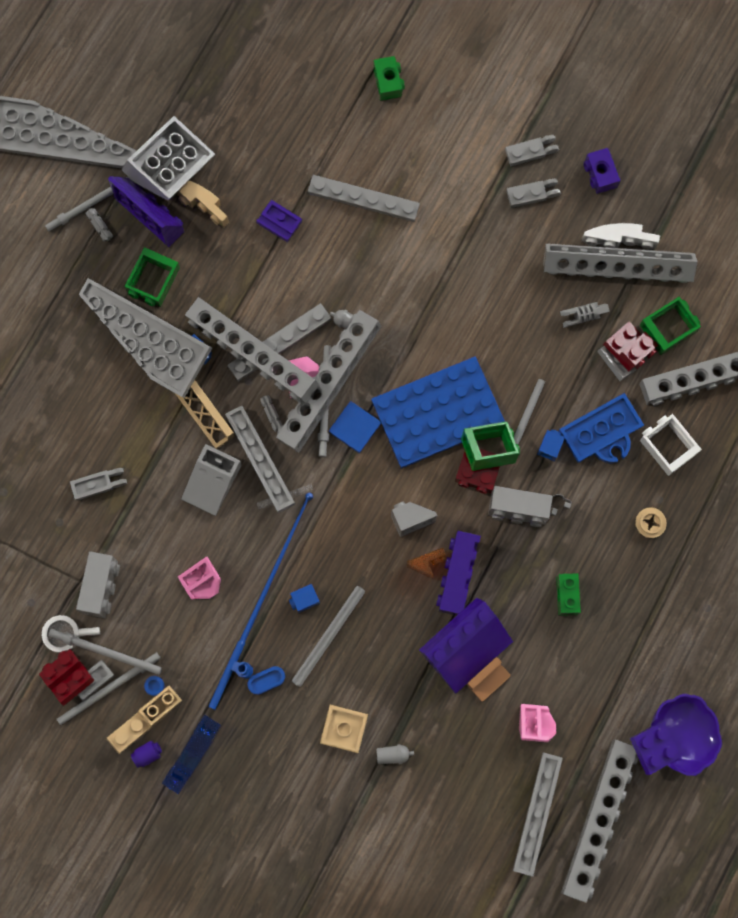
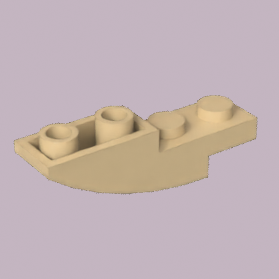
M188 181L176 193L183 205H189L191 208L197 205L203 213L207 212L210 215V219L216 225L220 224L224 228L229 223L228 216L219 209L221 206L220 199L204 187Z
M170 686L166 687L138 710V713L109 735L107 741L118 754L122 753L159 723L182 700Z

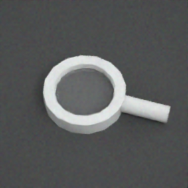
M62 615L49 619L42 629L43 643L48 649L57 653L69 649L72 650L76 645L71 644L70 646L62 643L61 640L50 637L49 632L51 629L63 633L69 632L77 638L80 636L100 635V627L79 629V626L73 619Z

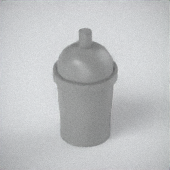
M338 310L336 313L330 312V315L334 317V323L339 328H348L353 314L349 313L348 310Z
M401 744L377 748L378 764L400 765L408 761L410 755H414V751L409 752L408 748Z

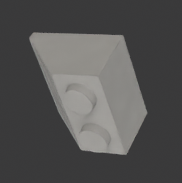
M400 502L394 505L391 518L399 536L402 537L435 523L437 514L432 510L411 502L406 504L405 502Z

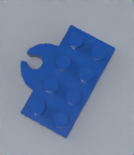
M623 393L560 428L559 432L562 433L561 436L565 437L564 441L578 463L594 454L605 463H617L618 459L612 455L611 449L619 448L621 457L624 459L630 450L631 441L629 434L642 428L644 424L626 394Z

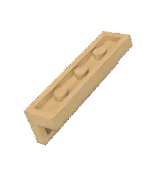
M194 380L190 387V397L183 398L177 394L176 396L215 449H218L235 437L234 432ZM192 401L202 404L201 412L192 411ZM203 416H209L213 419L212 427L202 424ZM220 431L225 435V438L216 443L213 439V432Z

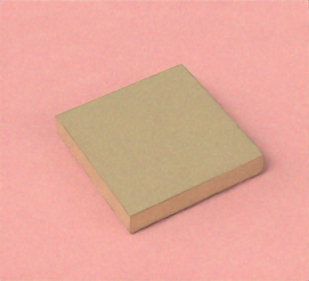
M330 705L320 744L359 753L368 714Z

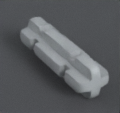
M94 208L89 209L86 212V216L89 220L91 219L90 222L98 234L101 233L100 237L102 240L109 241L113 237L110 230H107L108 227L102 218L98 217V212Z
M266 395L260 401L270 423H272L273 430L276 432L282 425V422L279 420L274 405L271 404L270 396Z

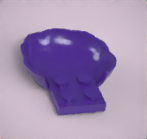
M681 694L674 699L664 701L655 712L651 727L630 738L646 775H651L667 765L687 776L698 775L704 768L709 767L715 762L722 746L716 715L701 697L689 694Z

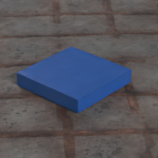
M350 401L328 432L360 454L381 425V421Z

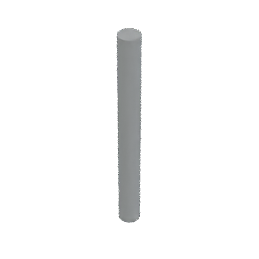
M538 379L515 432L514 440L518 445L543 389L544 380Z

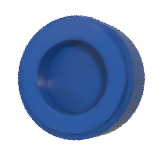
M151 676L145 681L144 688L149 695L157 696L164 690L165 684L160 677Z

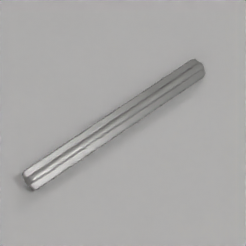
M356 586L292 679L295 685L298 687L302 686L364 595V589Z

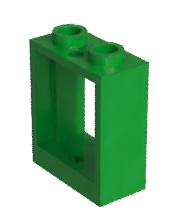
M144 247L124 286L128 292L127 294L134 299L139 297L145 300L144 302L154 307L157 305L161 307L180 269L179 263ZM147 262L170 271L158 297L134 288Z
M680 296L643 319L639 325L658 344L656 350L660 355L697 333L701 328L698 317L690 312L689 305ZM675 308L690 330L668 343L653 322Z
M507 421L465 428L463 430L461 441L472 471L516 463L518 455H520V447L515 443L513 429L509 427ZM501 437L507 453L482 457L476 441Z

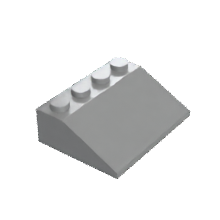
M173 116L126 161L122 171L136 184L169 200L215 153Z

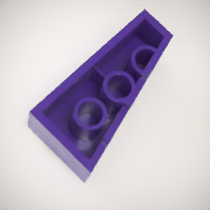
M457 531L455 539L451 538L449 550H452L451 558L447 557L445 568L448 569L447 576L442 577L440 586L444 588L443 594L438 595L436 606H439V612L457 616L464 610L480 535Z

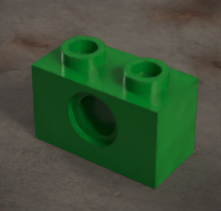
M395 56L373 60V69L380 101L402 97V90H405L404 80L400 79L399 73H401L400 62H396ZM387 76H391V77H393L394 79H392V80H387L386 77H387Z
M558 574L556 577L558 616L578 615L581 613L579 574Z

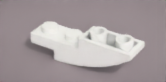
M618 223L599 226L584 232L581 242H585L590 246L601 245L606 248H618L620 243L623 242L627 246L639 245L644 249H656L660 235L642 232L643 225Z

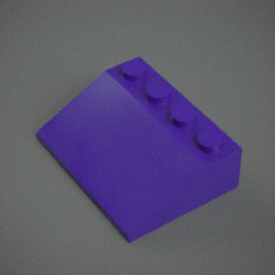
M110 176L108 178L115 199L166 246L170 247L184 233L182 221L176 216L173 218L169 214L170 211L163 204L160 206L151 193H145L142 190V186L136 184L128 177Z
M476 598L422 646L419 651L456 694L504 651L513 640L485 601Z

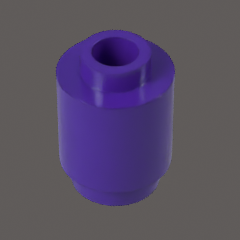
M151 740L136 748L131 757L137 768L145 767L160 759L162 750L157 742L154 743Z

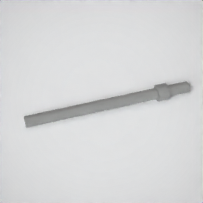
M111 187L67 213L59 214L55 220L46 224L45 227L48 231H51L61 224L62 226L67 224L71 218L112 195Z
M329 345L324 346L323 361H326L329 357L331 350ZM330 377L324 380V384L330 383ZM329 408L320 420V433H318L319 457H326L327 443L329 442V434L327 433Z
M51 629L49 632L50 637L61 640L64 644L70 646L73 644L158 675L162 671V667L74 637L75 635L69 632L63 633Z
M156 652L146 660L142 659V661L154 664L161 657ZM138 667L132 668L57 718L60 725L64 724L140 672L144 673L147 670Z

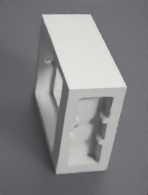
M673 414L668 418L665 415L657 421L658 425L655 428L651 426L642 433L643 437L640 439V442L668 476L702 450ZM667 425L671 427L688 448L687 452L670 465L649 440Z

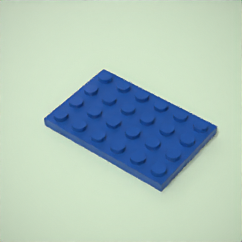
M476 356L371 399L401 469L462 444L461 437L465 428L505 422Z

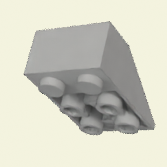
M205 444L181 500L216 516L242 466L241 461Z

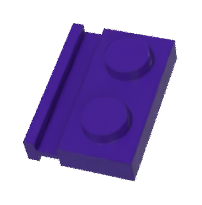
M271 200L261 213L259 219L256 220V223L288 243L290 237L293 236L302 223V218Z

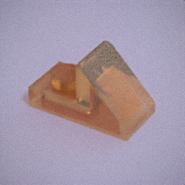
M444 548L411 559L407 561L406 565L408 568L433 579L429 563L436 565L443 562L446 553Z

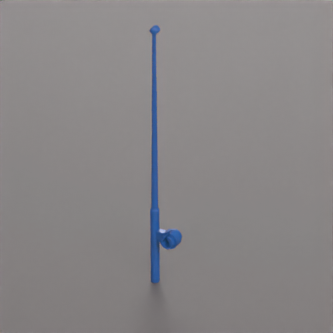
M312 493L305 495L306 500L208 707L214 710L233 671L243 679H247L253 674V667L250 664L237 661L307 502L313 499Z

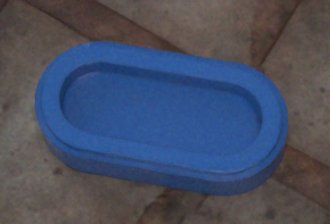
M274 666L249 678L247 683L248 689L255 695H260L284 683L285 672L282 668Z

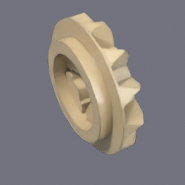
M645 508L637 515L635 526L638 532L645 536V538H656L665 531L667 522L660 510ZM653 516V523L657 526H652L648 530V524L645 523V520L649 521Z

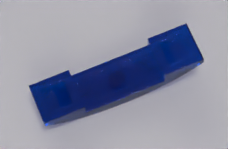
M204 715L176 763L171 767L161 784L179 794L202 760L218 733L221 724Z

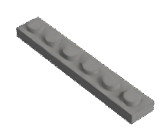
M316 175L312 176L308 189V194L411 222H415L420 204L415 201Z
M320 303L264 340L263 343L278 354H281L332 319ZM254 348L249 350L247 354H251L254 351ZM242 357L240 360L236 359L227 365L238 382L257 370V368L252 370L245 364L246 360ZM269 358L263 359L261 365H265Z
M243 406L226 413L225 415L276 511L280 513L295 505Z
M542 753L513 867L515 872L529 876L534 874L563 759L561 757Z

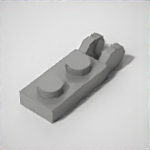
M554 134L505 147L510 166L556 153L559 150L557 145L549 146L545 149L543 146L556 140Z
M548 179L544 182L538 181L507 188L506 192L510 207L541 202L548 198L559 196L561 194L559 189L545 191V188L557 185V179Z
M116 468L110 471L105 470L70 481L75 500L78 501L126 485V479L114 482L110 480V477L121 475L124 472L123 468Z

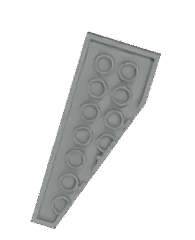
M0 96V151L123 168L126 161L136 152V150L118 141H113L77 121L55 113L54 110L45 108L33 100Z
M87 278L79 293L81 298L98 315L100 320L109 328L110 332L126 351L132 355L138 365L144 369L151 380L185 398L212 347Z

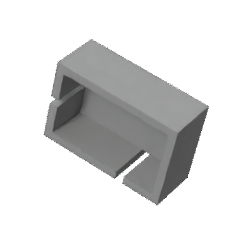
M494 486L491 493L488 516H492L494 520L502 521L503 518H509L512 523L522 524V522H529L531 526L541 527L549 520L553 496Z
M89 551L76 608L80 613L100 618H106V614L110 613L111 603L109 602V597L114 595L116 584L113 582L120 570V565L113 556Z

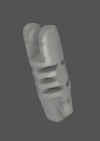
M597 302L560 311L561 316H568L574 313L575 317L574 320L563 322V327L599 319L600 314L609 312L608 304L598 305Z

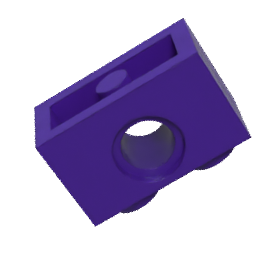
M605 148L588 153L584 161V168L590 174V184L593 189L595 188L596 193L618 188L620 178L609 149ZM597 169H602L605 173L600 174L597 172Z

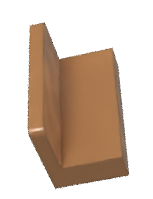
M498 657L492 660L466 684L482 702L511 676L501 665L502 662Z

